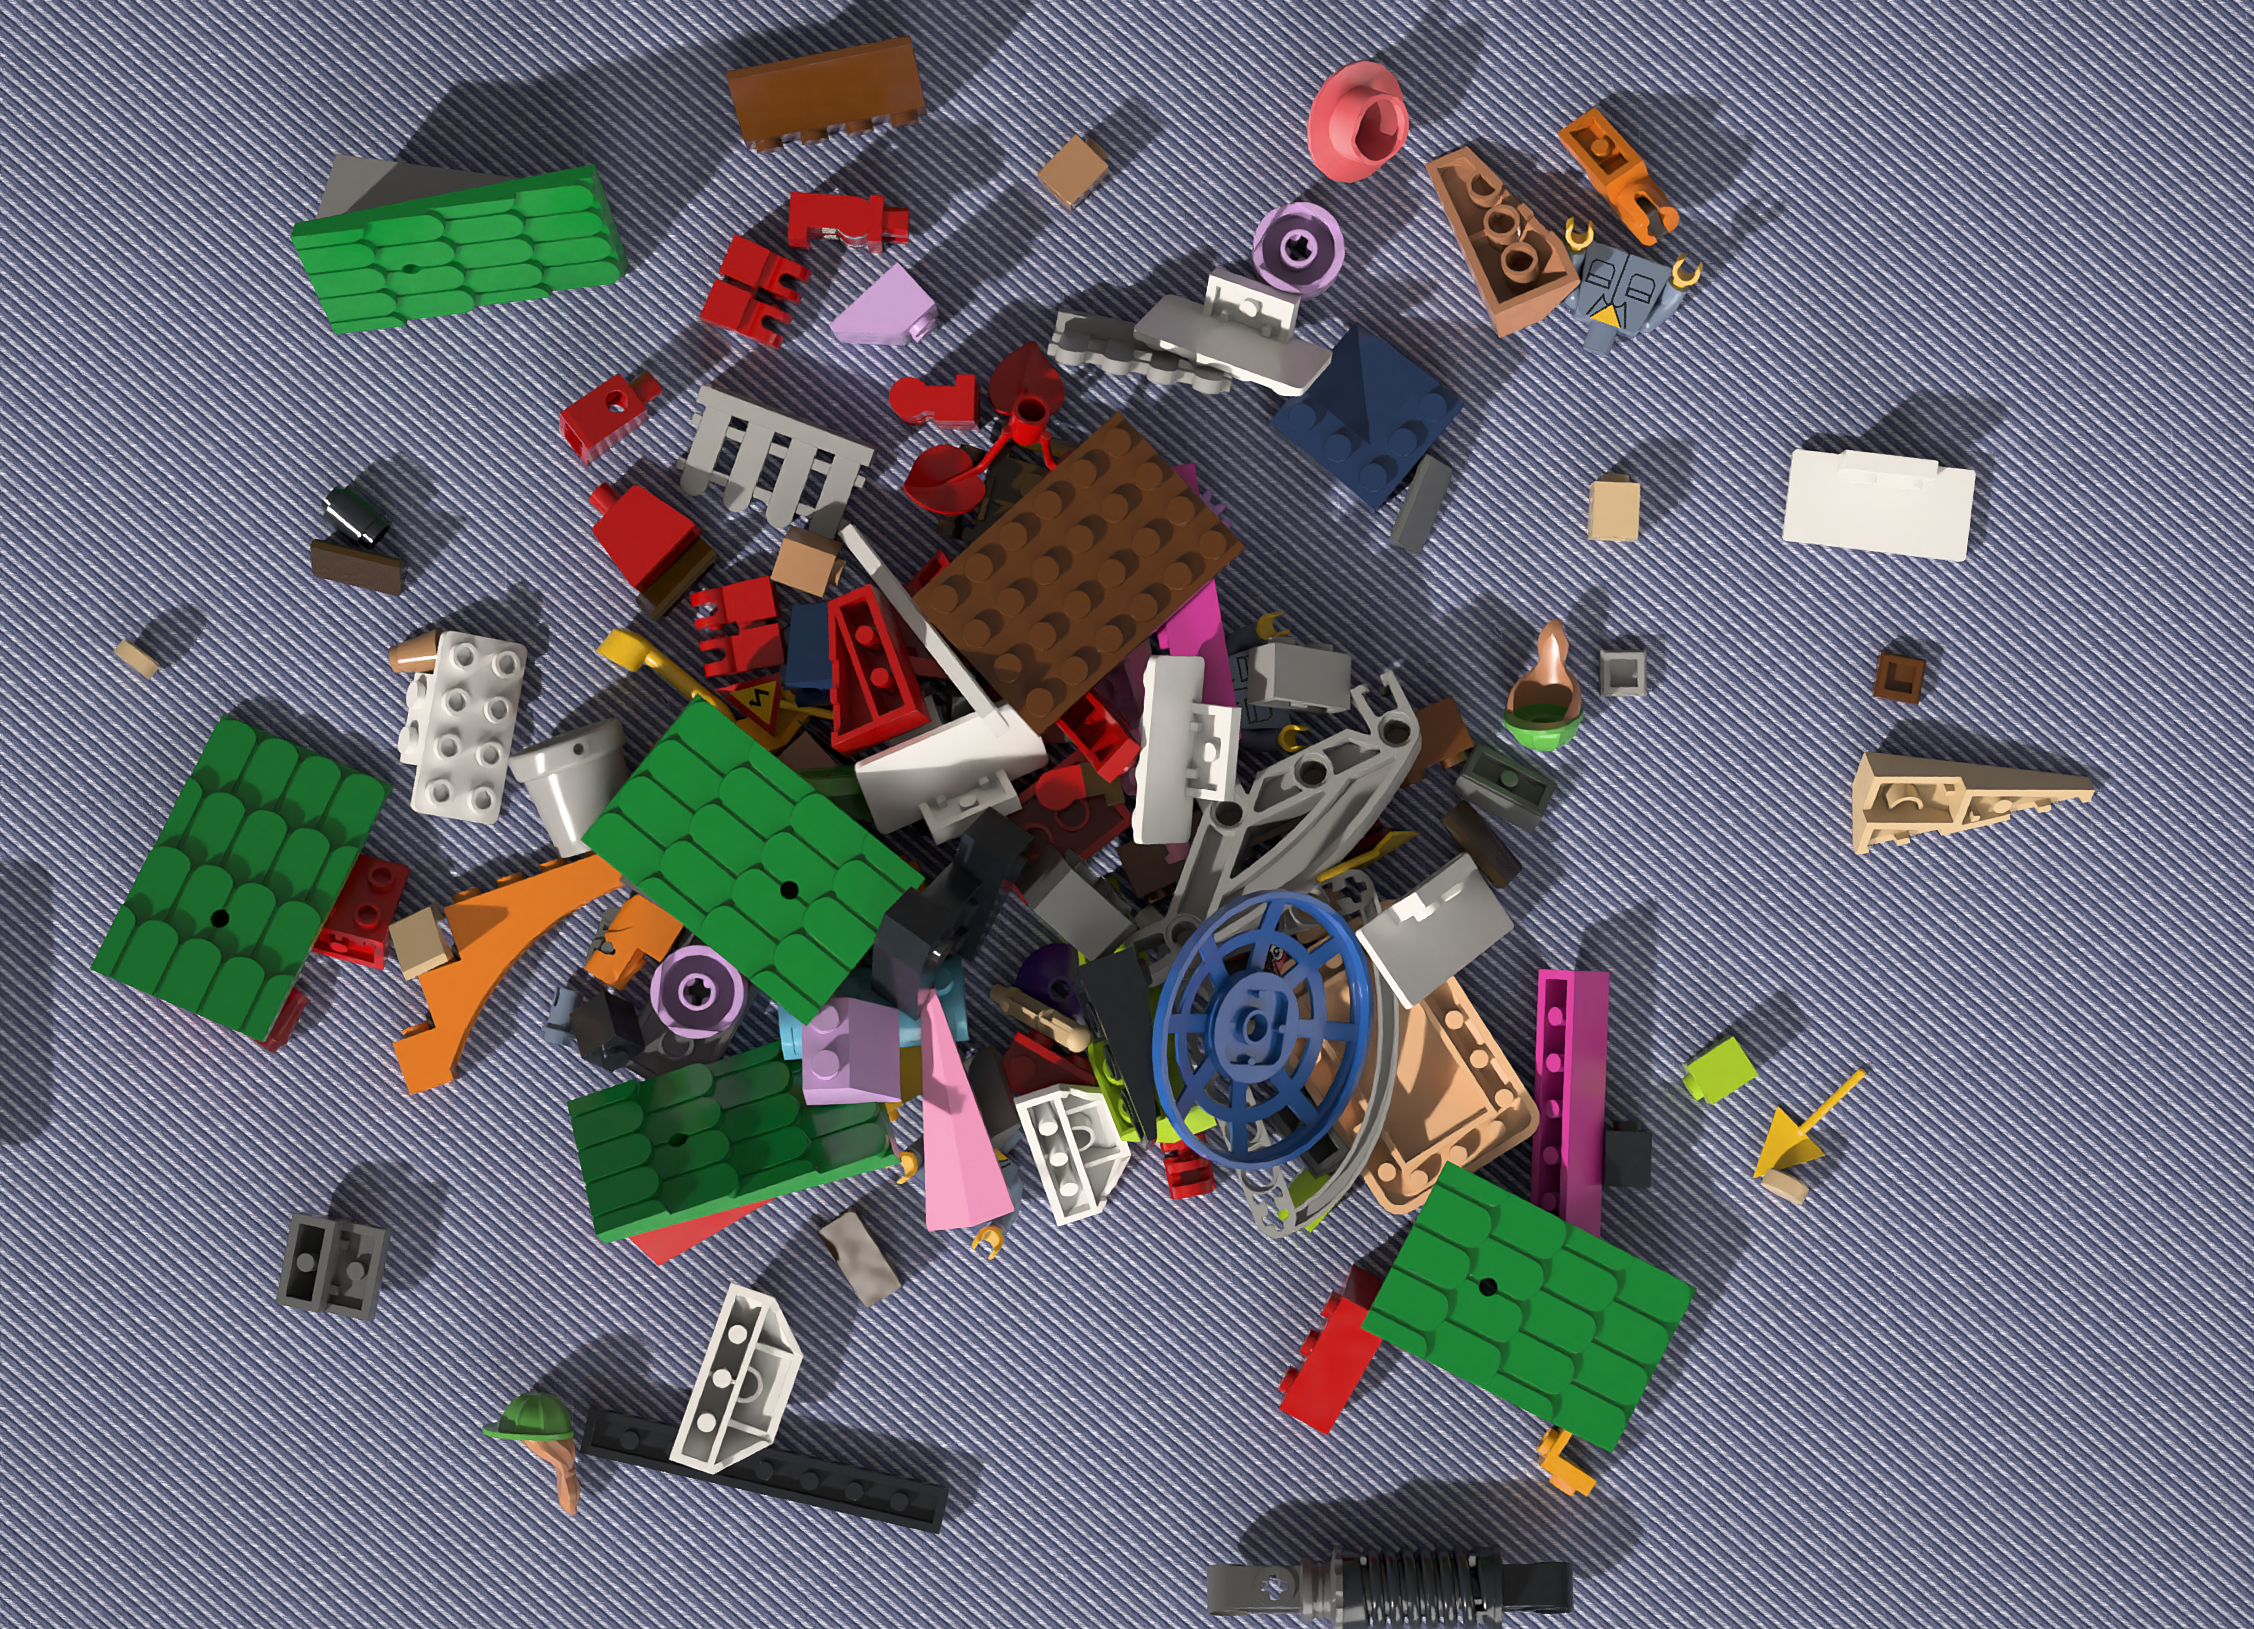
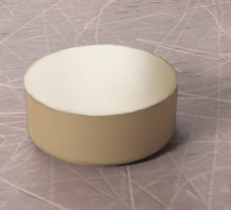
M127 638L125 640L122 639L113 650L116 655L148 680L160 668L153 658Z
M1776 1168L1768 1169L1761 1182L1763 1187L1774 1194L1800 1205L1803 1204L1809 1192L1807 1184Z

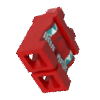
M791 192L788 241L791 250L810 251L811 239L842 241L848 247L855 249L864 248L868 245L869 252L883 253L884 243H909V208L885 206L884 195L870 194V201L868 202L864 198L857 196Z

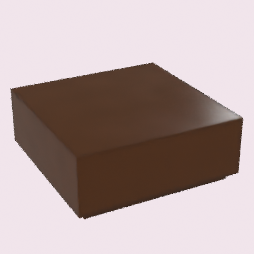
M1883 651L1879 652L1871 697L1919 705L1927 659Z

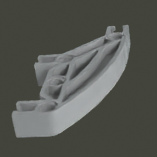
M1392 670L1380 675L1382 687L1378 688L1382 697L1391 694L1396 709L1386 712L1381 717L1375 716L1368 705L1366 694L1370 690L1366 683L1350 690L1353 704L1369 735L1347 728L1257 772L1249 794L1245 793L1236 775L1234 801L1194 798L1203 816L1165 918L1132 933L1124 941L1126 949L1133 948L1137 959H1140L1138 954L1161 944L1167 945L1170 954L1148 966L1153 984L1148 985L1149 989L1166 981L1168 973L1182 949L1175 945V940L1181 932L1186 930L1196 931L1219 908L1249 893L1259 890L1283 889L1307 894L1319 883L1315 879L1316 876L1338 865L1372 827L1406 778L1422 747V737L1417 717ZM1401 728L1410 733L1408 739L1400 744H1392L1386 740L1387 734L1393 729ZM1312 769H1321L1326 773L1324 780L1316 785H1308L1302 779L1305 773ZM1234 809L1243 813L1242 818L1235 825L1225 826L1219 823V818L1227 810ZM1311 811L1275 847L1240 873L1252 839ZM1267 903L1250 905L1228 918L1213 932L1216 945L1218 946L1221 942L1237 933L1258 929ZM1285 904L1281 914L1288 910L1292 905ZM1199 950L1186 971L1200 965L1202 962Z

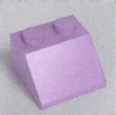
M897 262L831 322L829 326L841 343L906 346L912 339L920 343L937 327L935 318L939 313L935 302Z
M850 997L829 998L807 1027L802 1024V1081L807 1105L853 1104L875 1101L878 1103L901 1102L898 1009Z

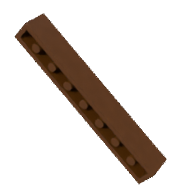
M1452 696L1414 712L1420 727L1422 747L1409 773L1400 785L1401 789L1425 779L1426 776L1423 769L1440 762L1442 769L1445 770L1468 759L1464 750L1473 747L1474 744ZM1401 728L1393 729L1387 734L1386 740L1392 744H1400L1408 739L1410 733ZM1312 769L1305 773L1302 781L1308 785H1316L1324 780L1326 773L1321 769ZM1252 786L1244 789L1246 794L1250 793ZM1234 809L1227 810L1219 818V823L1225 826L1235 825L1240 821L1243 813ZM1200 810L1192 813L1191 835L1189 838L1190 849L1203 816ZM1311 811L1252 839L1244 860L1258 855L1259 853L1255 845L1272 838L1276 846ZM1132 840L1115 848L1137 898L1146 895L1149 902L1152 903L1175 892L1171 883L1180 879L1187 859L1168 864L1165 857L1169 852L1164 844L1145 845L1135 843Z

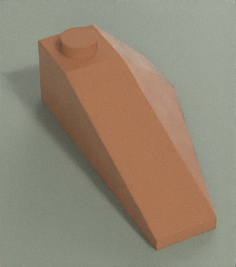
M1468 146L1425 164L1471 276L1499 338L1543 320L1580 284V278L1562 240L1552 230L1549 232L1534 217L1533 211L1524 202L1521 204L1505 188L1503 181Z

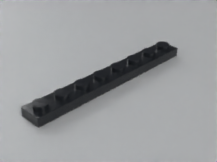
M596 1406L589 1408L579 1453L940 1534L950 1487L772 1446H767L715 1474H710L669 1460L680 1428L679 1425Z

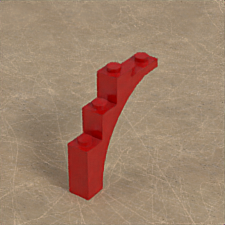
M939 548L910 580L909 583L916 594L954 560L942 549ZM1095 689L1087 693L1056 722L1086 756L1095 771L1109 783L1132 767L1137 754L1142 749L1128 730L1130 724L1119 709Z

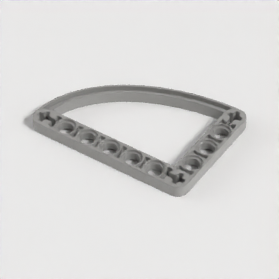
M1347 870L1328 880L1319 882L1308 892L1316 894L1322 902L1330 906L1329 898L1321 887L1332 884V893H1335L1346 887L1345 879L1353 877L1356 883L1364 882L1367 890L1361 892L1360 897L1362 901L1353 904L1350 897L1336 901L1337 905L1341 908L1337 913L1343 917L1360 911L1365 925L1382 912L1373 882L1361 870ZM1291 906L1280 915V924L1277 931L1292 936L1321 924L1315 919H1303L1297 913L1296 907ZM1186 930L1181 932L1175 942H1179L1181 947H1183L1195 931ZM1253 943L1236 948L1226 954L1222 961L1251 951ZM1166 944L1159 946L1158 960L1170 954ZM1373 960L1378 1008L1376 1068L1371 1096L1362 1125L1350 1151L1337 1171L1319 1191L1295 1207L1279 1165L1272 1167L1273 1179L1268 1185L1263 1187L1252 1185L1247 1179L1246 1170L1236 1169L1255 1223L1260 1232L1267 1237L1275 1239L1285 1237L1308 1226L1331 1209L1350 1189L1367 1164L1381 1134L1390 1106L1397 1071L1399 1002L1397 995ZM1196 966V967L1190 969L1189 971L1192 972V971H1193L1195 968H1197L1198 966ZM1207 974L1200 986L1205 988L1210 1000L1215 991ZM1191 978L1184 980L1179 986L1174 1000L1177 1012L1179 1011L1182 993ZM1206 1007L1199 1012L1190 1011V1013H1205ZM1187 1033V1039L1198 1066L1206 1056L1198 1047L1197 1041L1201 1033ZM1216 1071L1205 1085L1206 1091L1213 1101L1222 1106L1229 1107V1099L1220 1098L1214 1091V1081L1220 1075ZM1247 1083L1246 1107L1256 1105V1101L1250 1085ZM1217 1119L1228 1150L1231 1151L1229 1122ZM1263 1120L1255 1122L1257 1134L1248 1143V1152L1257 1151L1272 1145ZM1280 1186L1283 1196H1273L1277 1208L1279 1210L1287 1209L1290 1217L1283 1221L1285 1228L1276 1231L1273 1224L1265 1226L1263 1222V1217L1269 1214L1265 1200L1256 1205L1253 1195L1266 1194Z

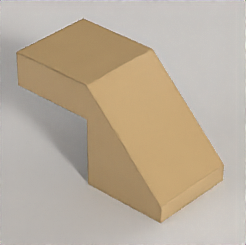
M436 902L388 926L406 981L454 957L438 924L444 918Z

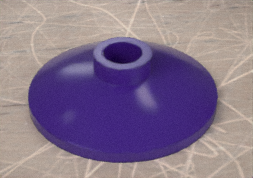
M1054 943L1037 949L1027 957L1020 967L1015 987L1041 1003L1054 1008L1073 1021L1086 1026L1085 1018L1073 991L1079 967L1078 950L1068 943ZM1063 980L1068 983L1070 991L1066 997L1057 998L1053 995L1052 985L1055 981Z

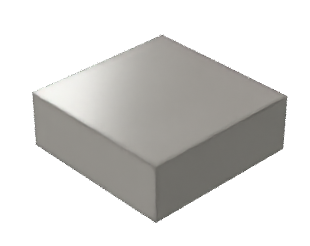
M1646 650L1599 651V697L1647 696Z

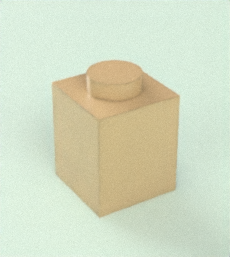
M1608 473L1602 474L1601 481H1594L1590 485L1588 540L1634 542L1638 539L1641 483H1630L1629 475Z

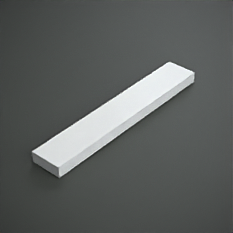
M851 524L846 526L838 535L998 739L1010 729L1008 721L927 617L911 601L909 594L856 526Z

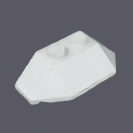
M1058 1083L1013 1098L1057 1225L1061 1226L1101 1213L1107 1203L1106 1197L1117 1184L1131 1157L1127 1141H1121L1100 1087Z
M731 1282L669 1460L715 1474L773 1444L803 1358V1353L775 1297Z

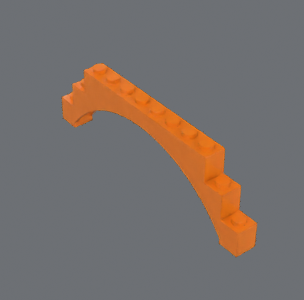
M593 850L583 853L584 859L570 864L567 863L566 858H558L539 865L541 874L524 879L522 872L496 880L498 889L481 894L479 887H475L452 896L455 904L443 909L461 960L456 962L453 957L449 961L430 969L429 972L418 975L436 1028L430 1030L428 1021L401 1030L404 1039L392 1043L410 1095L460 1079L457 1065L469 1033L487 999L508 970L534 942L565 917L596 898L625 886L624 883L619 881L622 875ZM906 855L899 856L908 863ZM918 860L908 863L923 876ZM925 880L917 889L920 893L927 888Z

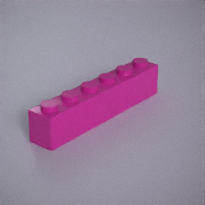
M1195 463L1171 467L1200 498ZM1212 579L1157 630L1160 650L1169 648L1170 655L1203 657L1205 668L1202 703L1236 707L1215 579ZM1241 730L1239 732V740L1242 739Z
M1539 969L1534 1102L1540 1113V1123L1537 1130L1533 1133L1530 1203L1600 1238L1610 972Z

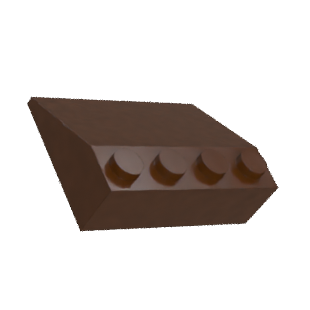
M910 35L726 72L744 143L748 150L756 148L757 154L781 151L784 149L783 143L801 140L802 145L823 143L829 140L828 134L846 131L847 136L864 135L874 131L873 125L891 122L892 127L910 126L919 122L918 116L927 115L917 60Z

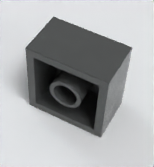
M1051 842L1031 863L1023 877L1019 881H1015V886L1031 909L1087 959L1094 961L1113 954L1137 929V926L1128 916L1132 907L1121 897L1122 894L1103 876L1098 878L1088 868L1087 862L1073 849L1068 847L1063 853Z

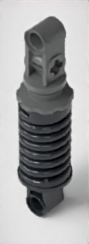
M1491 1544L1490 1547H1473L1468 1555L1463 1547H1454L1450 1554L1445 1547H1437L1433 1553L1427 1547H1419L1415 1554L1409 1547L1400 1548L1397 1554L1391 1547H1384L1380 1554L1372 1547L1365 1548L1362 1554H1358L1354 1548H1341V1545H1334L1330 1560H1325V1562L1321 1560L1313 1562L1311 1557H1301L1299 1566H1246L1241 1564L1207 1566V1614L1212 1616L1300 1614L1302 1623H1312L1314 1618L1331 1619L1333 1629H1370V1617H1372L1374 1629H1386L1388 1617H1390L1392 1629H1404L1405 1616H1408L1410 1629H1421L1423 1616H1426V1627L1428 1629H1439L1440 1617H1444L1445 1629H1457L1459 1609H1462L1465 1629H1476L1477 1623H1483L1485 1629H1501L1504 1612L1565 1614L1574 1611L1572 1563L1552 1561L1533 1564H1503L1499 1544ZM1270 1580H1278L1279 1588L1287 1589V1591L1280 1593L1279 1600H1270L1269 1592L1261 1590L1268 1588Z

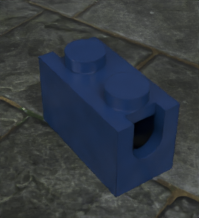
M828 602L792 605L791 624H786L784 629V639L788 655L787 663H782L780 669L782 687L785 691L794 690L796 694L795 703L798 708L833 705L830 703V688H833L832 661L829 660Z

